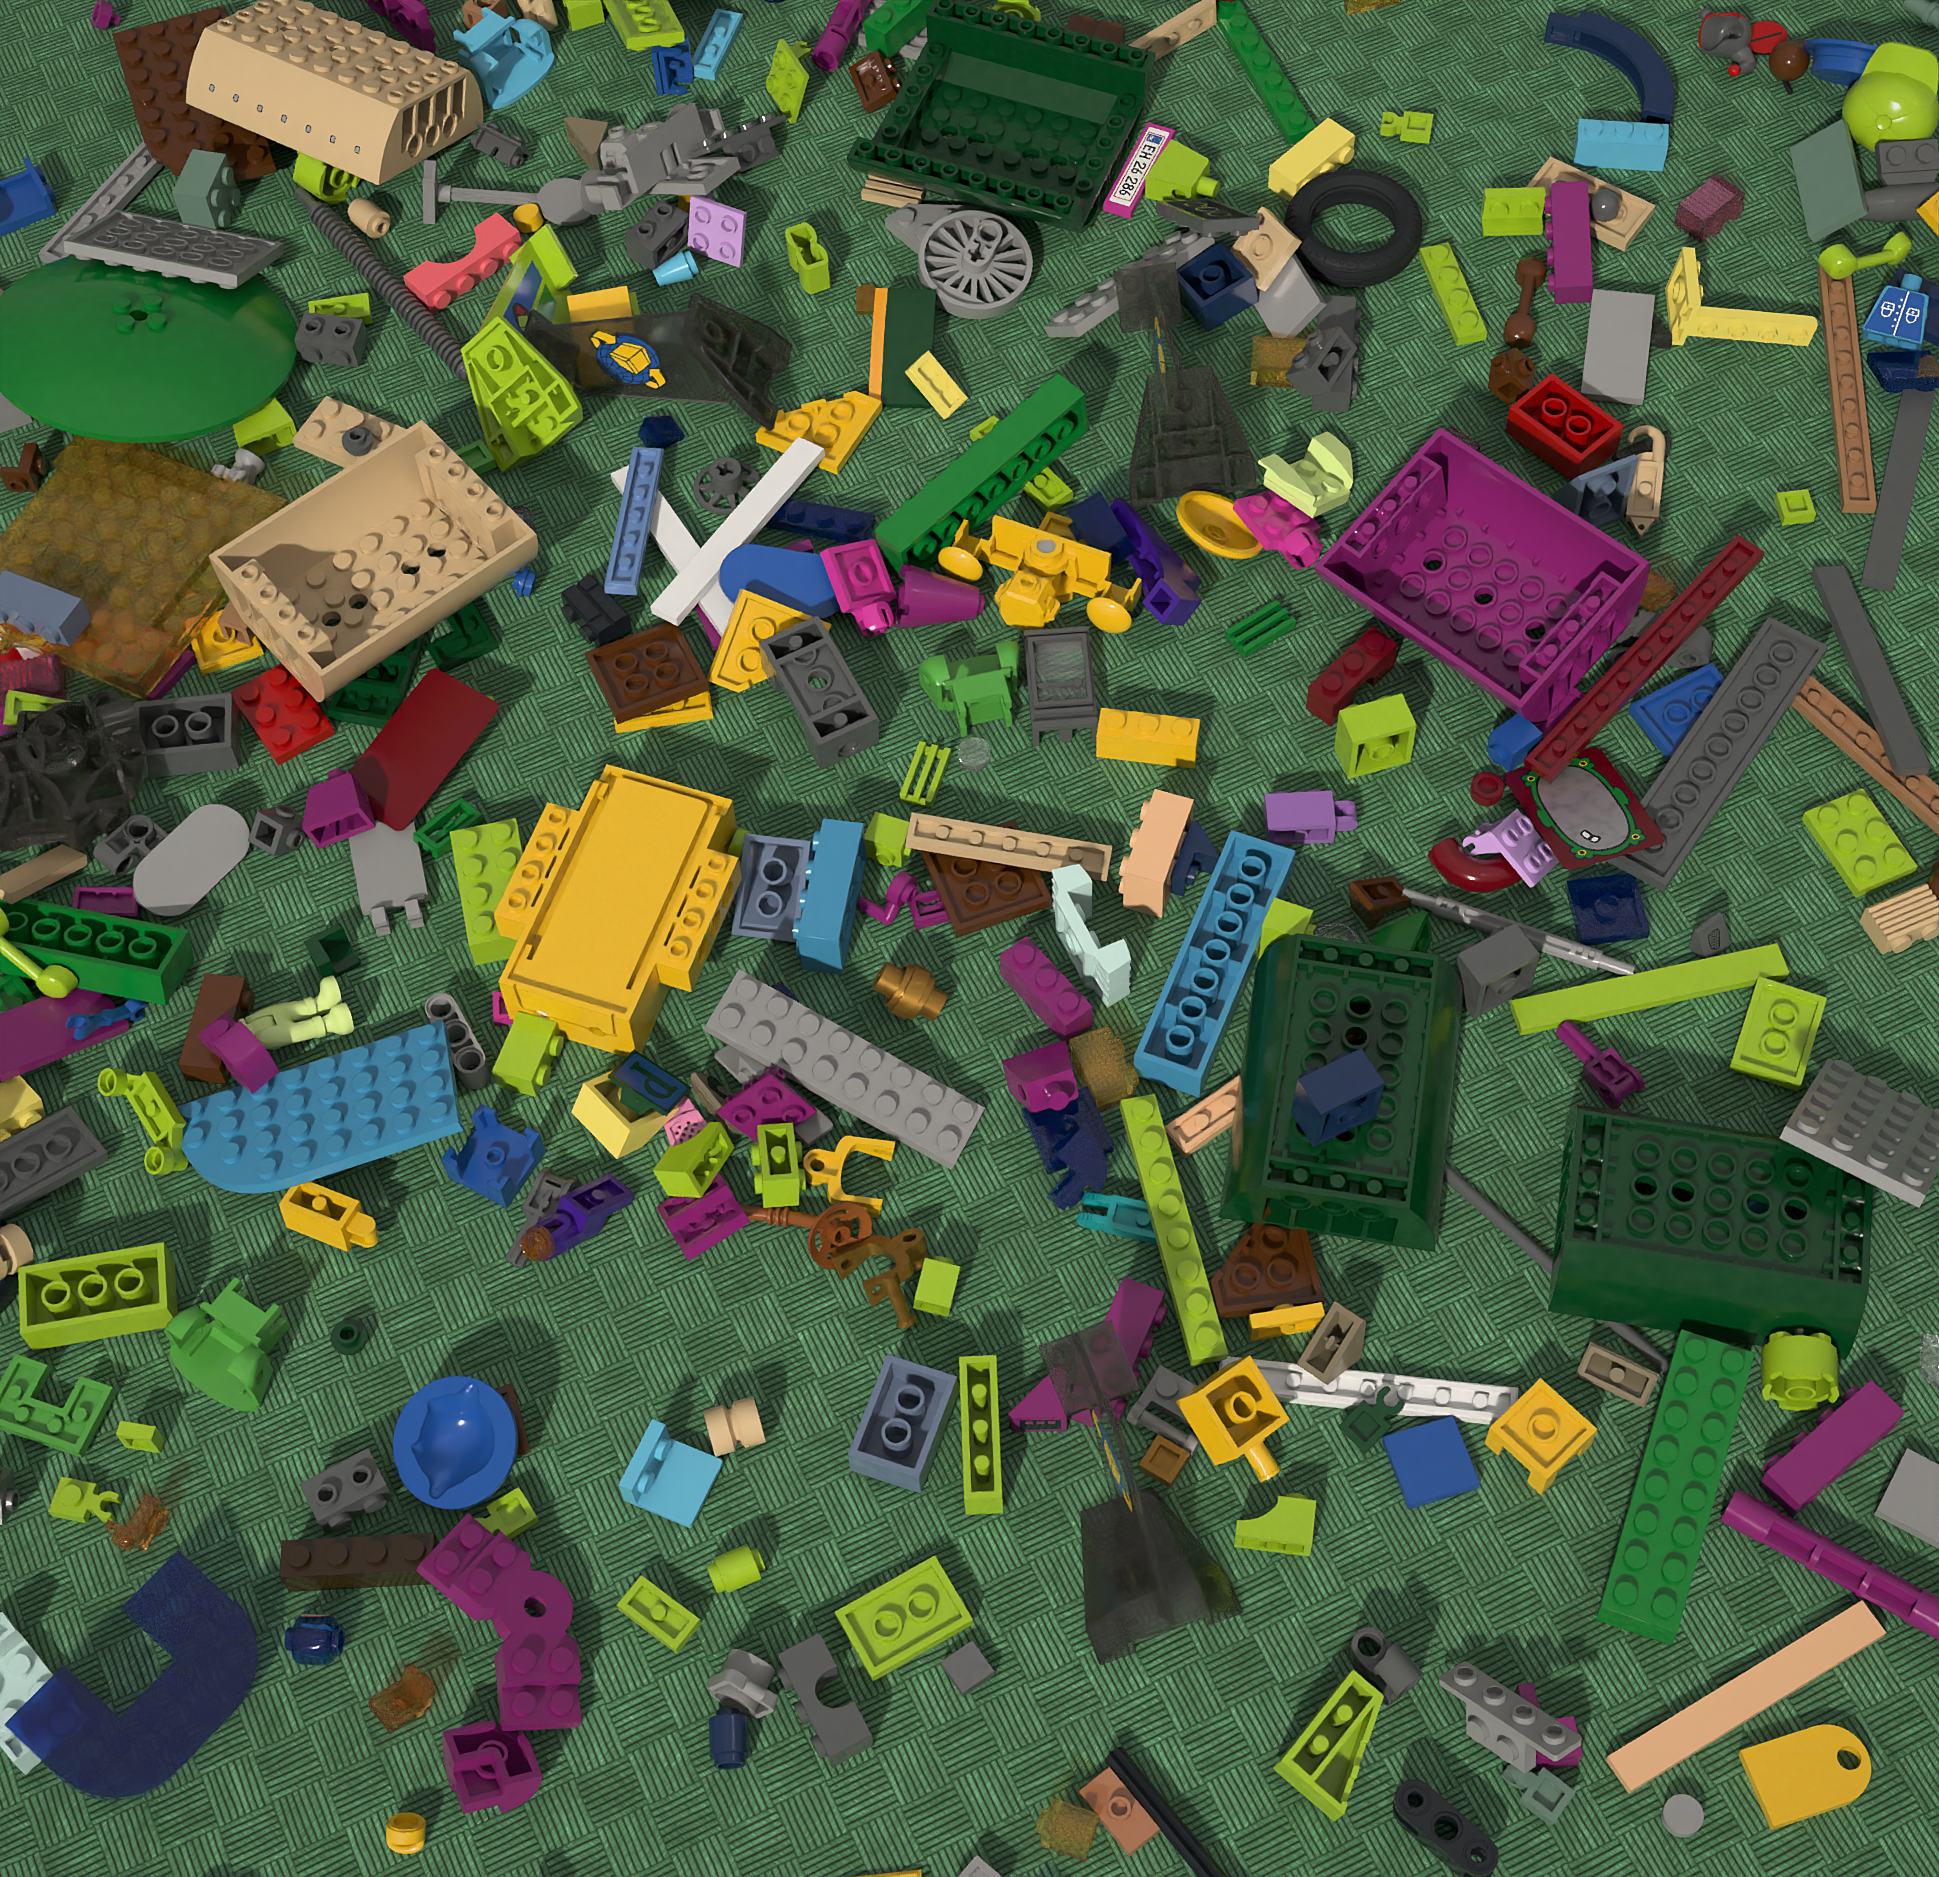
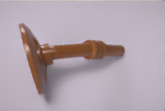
M851 1201L836 1203L824 1210L819 1216L791 1210V1206H785V1208H763L739 1204L749 1220L766 1221L770 1226L775 1222V1226L779 1227L783 1223V1227H789L792 1224L811 1229L808 1236L809 1254L814 1262L826 1269H836L831 1257H828V1253H837L846 1247L849 1248L871 1237L872 1221L869 1213L861 1205ZM847 1209L845 1212H835L838 1210ZM858 1217L860 1224L857 1238L851 1236V1220ZM817 1231H820L819 1239L821 1245L817 1249L815 1245V1238ZM850 1258L845 1259L841 1263V1267L846 1265Z

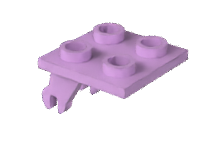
M713 193L707 196L692 195L690 199L687 250L738 268L743 266L747 212L713 201Z
M1518 809L1493 824L1482 823L1477 827L1475 834L1467 836L1462 843L1463 847L1470 843L1475 845V848L1469 852L1471 856L1501 852L1530 888L1536 885L1559 863L1546 841L1535 831L1530 819L1522 815Z

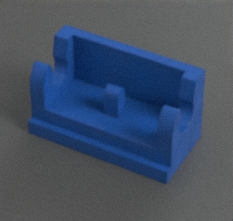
M684 34L685 42L677 43L673 47H662L660 45L652 47L651 56L658 95H664V93L686 94V87L676 86L675 84L678 82L693 83L694 72L688 34Z

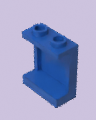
M29 157L23 159L27 168L26 171L0 181V237L56 214L52 202L56 201V197L49 184L43 185L46 182L45 176L39 165L33 166Z

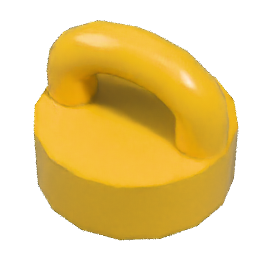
M403 1812L391 1816L386 1821V1842L391 1850L400 1854H413L423 1848L426 1837V1820L421 1815Z

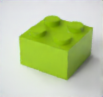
M1402 693L1394 696H1382L1372 702L1361 705L1353 704L1343 710H1339L1334 749L1348 779L1411 762L1417 725Z

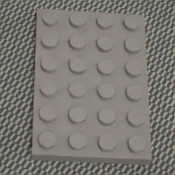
M116 209L64 240V252L75 254V257L81 260L99 259L104 260L105 264L111 266L124 264L133 266V269L136 271L147 272L154 270L161 272L166 277L184 276L189 277L195 283L213 282L218 283L221 288L235 289L284 254V243Z
M1829 1058L1827 1059L1779 1137L1920 1208L1939 1170V1109L1933 1110L1921 1104L1920 1099L1910 1093H1899L1888 1088L1887 1083L1880 1078L1874 1076L1866 1077L1854 1071L1853 1066L1842 1060L1833 1061Z

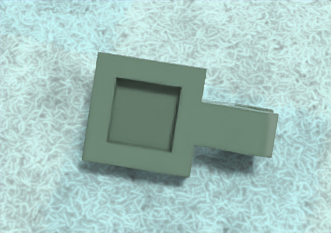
M1509 1764L1501 1775L1507 1783L1524 1791L1518 1802L1550 1827L1556 1822L1576 1793V1791L1544 1767L1536 1776L1530 1770L1523 1773Z

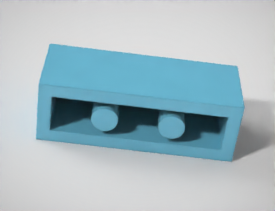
M1578 119L1574 140L1573 166L1663 172L1668 150L1669 124Z

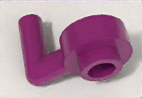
M901 871L892 880L887 890L886 900H888L885 908L865 896L858 900L856 907L883 924L890 925L894 922L900 907L905 903L910 904L916 897L918 892V886H916L917 879L906 871Z

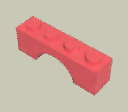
M497 212L474 227L476 244L466 257L456 262L445 264L426 260L403 276L406 288L432 315L445 308L456 298L468 292L472 287L488 276L493 275L495 271L510 262L509 257L522 246L519 231Z

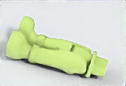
M334 976L322 979L320 992L315 998L310 996L300 1001L275 1004L247 1016L245 1020L243 1018L238 1019V1022L241 1021L256 1036L265 1049L275 1050L282 1046L312 1038H320L330 1032L346 1035L354 1031L350 1010L345 1002L342 1003L340 989Z

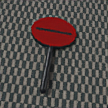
M1762 21L1751 25L1752 38L1749 47L1754 54L1770 55L1777 44L1788 40L1787 31L1776 22ZM1782 81L1787 93L1791 95L1793 90L1790 83Z

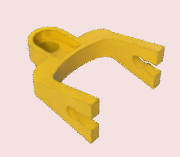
M845 1136L839 1141L835 1152L813 1149L804 1157L803 1169L805 1170V1179L813 1186L827 1183V1197L832 1205L844 1201L855 1202L865 1208L871 1217L879 1219L883 1199L845 1194L841 1187V1172L847 1157L853 1151H860L892 1161L896 1142Z

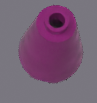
M911 564L901 565L899 577L905 579L904 583H901L900 587H897L895 618L898 622L897 628L906 629L975 620L977 613H983L985 598L984 594H979L978 587Z

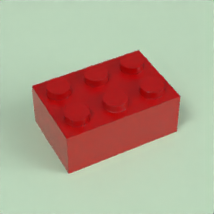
M1551 373L1509 408L1505 432L1572 481L1577 476L1597 468L1618 450L1624 425Z

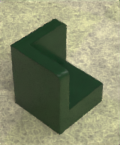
M340 923L303 941L322 979L328 976L337 978L361 964Z

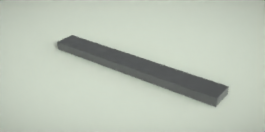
M1905 384L1902 389L1860 581L1861 586L1892 592L1894 589L1936 391Z
M1845 566L1814 567L1810 574L1895 776L1927 774L1931 765Z

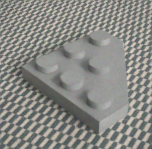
M906 204L885 218V227L918 255L920 243L927 230L946 215L959 211L978 210L993 213L1004 219L1006 218L996 210L982 206ZM963 227L969 240L973 234V227ZM955 230L948 231V233L960 244L958 237L955 233ZM939 238L934 240L935 242L943 246H946ZM926 251L925 256H935V257H939V256H937V255H934V254H932V253Z

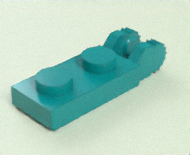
M1084 1193L1082 1198L1083 1204L1101 1211L1108 1210L1107 1216L1081 1212L1078 1214L1077 1224L1091 1230H1104L1105 1233L1157 1245L1146 1202L1114 1194L1107 1196L1099 1193Z

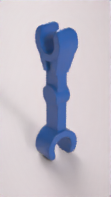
M129 999L124 1006L111 1010L105 1009L99 1014H73L67 1020L66 1029L78 1027L75 1029L73 1037L77 1040H82L98 1027L104 1025L111 1026L114 1022L127 1018L134 1022L140 1021L145 1016L141 1008L147 1007L148 1003Z

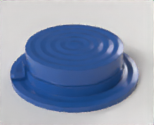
M1827 38L1806 40L1803 44V50L1813 56L1810 71L1813 76L1824 81L1852 87L1861 77L1868 61L1879 47L1861 42Z
M465 1376L441 1378L427 1384L416 1392L403 1408L393 1437L394 1461L398 1474L405 1486L421 1501L443 1509L471 1507L493 1495L511 1472L518 1448L516 1420L505 1398L489 1384Z

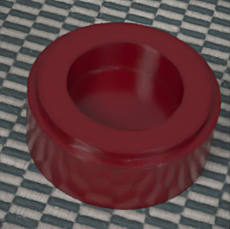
M1479 773L1472 779L1470 796L1475 803L1481 806H1494L1503 797L1504 782L1494 773Z

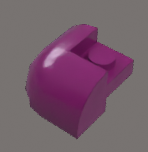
M483 1721L443 1731V1755L447 1778L451 1791H456L463 1814L497 1805L500 1812L504 1813L528 1801L539 1789L542 1773L532 1746L524 1733L519 1735L515 1731H502L501 1726L496 1725V1721Z

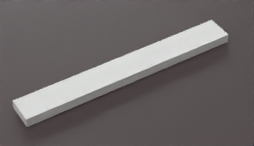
M798 436L650 606L652 614L678 626L716 583L719 568L728 553L739 546L749 544L825 457L824 448Z
M629 465L610 473L613 483L622 496ZM658 489L649 534L678 575L700 550V547ZM717 580L698 602V605L722 638L734 605L722 592L719 580Z
M1227 1356L1226 1360H1220L1219 1370L1228 1363L1241 1358ZM1253 1359L1279 1402L1354 1410L1363 1400L1373 1407L1376 1404L1378 1392L1383 1387L1388 1386L1391 1391L1384 1397L1386 1406L1394 1407L1400 1400L1405 1402L1403 1410L1397 1415L1433 1419L1454 1416L1455 1421L1492 1425L1518 1400V1388L1350 1369L1344 1371L1327 1385L1295 1363Z

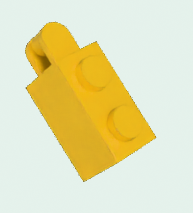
M309 1181L290 1187L279 1203L286 1228L346 1252H349L354 1243L369 1248L375 1246L379 1241L375 1220L363 1214L360 1201Z

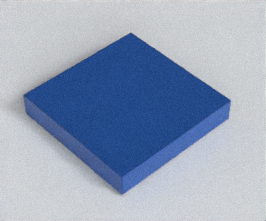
M1454 1416L1382 1437V1444L1408 1510L1480 1487L1481 1483Z

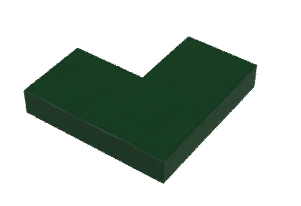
M474 601L446 618L453 631L452 634L426 645L427 652L435 666L444 673L499 648L496 638Z

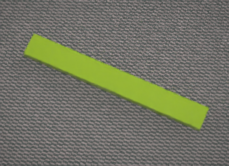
M1778 943L1519 998L1511 1000L1510 1008L1520 1036L1559 1028L1565 1021L1578 1024L1754 986L1758 976L1773 981L1786 979L1789 975V970Z

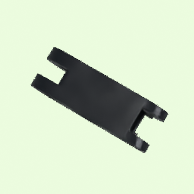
M1413 1779L1405 1781L1399 1786L1392 1803V1813L1394 1819L1402 1828L1458 1877L1492 1876L1498 1863L1499 1853L1497 1846L1487 1835L1423 1781ZM1408 1802L1417 1803L1419 1807H1411ZM1440 1824L1448 1825L1453 1829L1455 1837L1451 1840H1443L1438 1837L1434 1827ZM1471 1857H1479L1481 1863L1474 1862Z

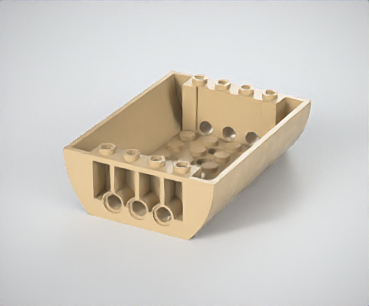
M420 420L209 555V559L225 592L244 623L317 702H321L531 563L538 554L537 534L423 420ZM434 551H445V554L441 557L430 556ZM411 567L419 568V571L413 575L404 573ZM357 602L367 603L362 609L351 608ZM331 619L341 620L340 623L334 627L325 626V624Z

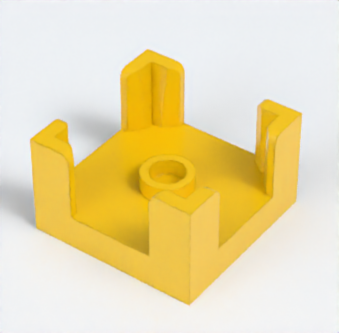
M1540 1378L1490 1426L1485 1444L1497 1455L1501 1454L1503 1447L1530 1471L1527 1482L1542 1495L1553 1484L1558 1471L1576 1454L1580 1457L1592 1445L1598 1429Z

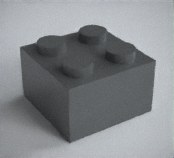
M1516 923L1505 929L1503 927L1495 929L1485 940L1477 944L1469 943L1457 954L1454 970L1463 986L1462 1005L1473 1019L1532 988L1540 953Z

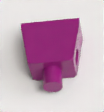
M342 769L331 770L327 775L328 781L312 786L308 790L302 829L318 849L376 827L365 789L353 774L346 773Z
M1065 1040L1002 1060L1009 1092L1030 1112H1039L1048 1108L1061 1110L1067 1106L1069 1101L1079 1097Z

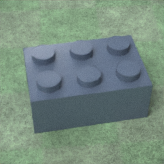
M887 1354L848 1452L850 1470L921 1494L959 1394L957 1376Z

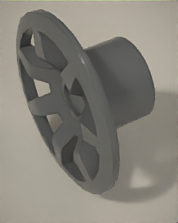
M720 457L703 468L696 476L693 486L694 496L704 509L720 515H730L736 509L734 495L738 493L741 497L745 498L750 493V490L746 489L743 485L753 480L757 485L761 479L750 465L737 461L732 457ZM741 469L745 470L749 474L742 476ZM709 474L711 482L701 484L702 479ZM714 490V494L708 503L700 495V492L710 493ZM723 496L727 498L730 508L724 509L714 506L720 502Z

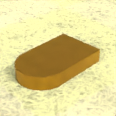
M863 284L857 288V315L873 314L875 286Z

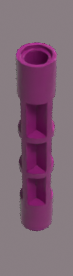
M871 0L838 1L811 54V59L818 68L824 71H834L837 69Z
M1738 1488L1736 1489L1720 1522L1761 1544L1764 1543L1804 1565L1810 1571L1813 1570L1854 1592L1856 1596L1869 1600L1904 1619L1906 1623L1939 1640V1597L1909 1583L1883 1569L1874 1561L1870 1562L1833 1542L1829 1537L1823 1534L1820 1535L1781 1514L1779 1510Z

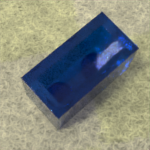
M1100 491L1067 510L1072 520L1068 527L1077 542L1083 539L1087 546L1110 553L1111 567L1136 552L1128 535Z

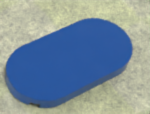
M746 544L729 552L719 568V586L733 605L739 590L744 589L812 617L818 615L820 619L834 614L840 608L821 555Z

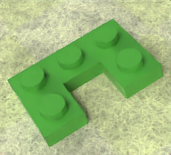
M15 1354L0 1381V1430L83 1458L117 1393L112 1386L80 1376L64 1408L37 1400V1397L52 1371L47 1364Z

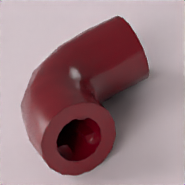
M1455 838L1442 840L1427 855L1428 860L1441 876L1450 884L1468 892L1490 893L1508 888L1522 880V877L1502 853L1484 860L1475 859L1464 851Z

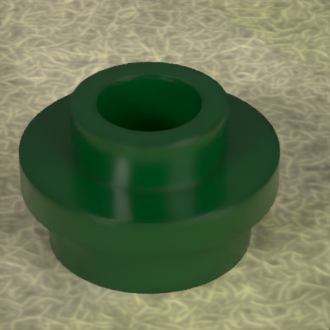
M347 1319L341 1321L333 1328L330 1339L332 1346L338 1353L355 1355L365 1347L368 1340V1332L360 1321ZM354 1332V1336L351 1339H343L346 1333Z

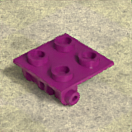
M777 1066L775 1068H767L766 1072L759 1076V1080L753 1078L750 1080V1085L744 1084L741 1090L727 1096L726 1102L716 1111L721 1117L757 1143V1125L793 1123L794 1128L815 1114L817 1109L783 1083L782 1080L786 1077L782 1068Z

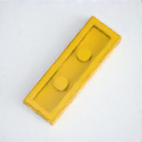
M710 691L617 724L614 718L616 733L713 719Z

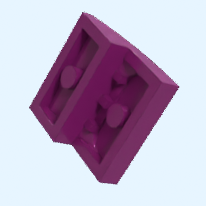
M719 1172L701 1198L673 1196L656 1207L688 1261L750 1223Z

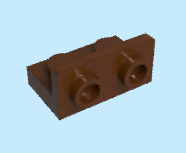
M878 50L873 51L848 68L863 107L869 114L892 99L895 100L903 85L897 76L895 77L894 73L897 72V68L891 58H884Z

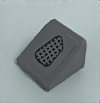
M1716 912L1694 929L1689 949L1700 959L1718 956L1729 948L1730 938L1723 914Z

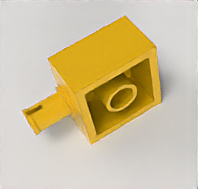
M1250 1355L1228 1363L1175 1401L1215 1466L1237 1459L1244 1454L1259 1477L1260 1482H1264L1280 1472L1281 1468L1276 1464L1263 1441L1290 1419Z

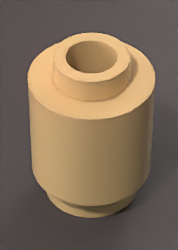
M357 198L349 205L348 215L351 222L370 238H380L387 233L391 224V218L387 212L367 198Z

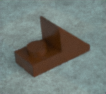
M1394 876L1352 881L1349 885L1350 907L1369 930L1374 929L1386 912L1407 909L1412 899L1406 895L1401 896L1404 888Z

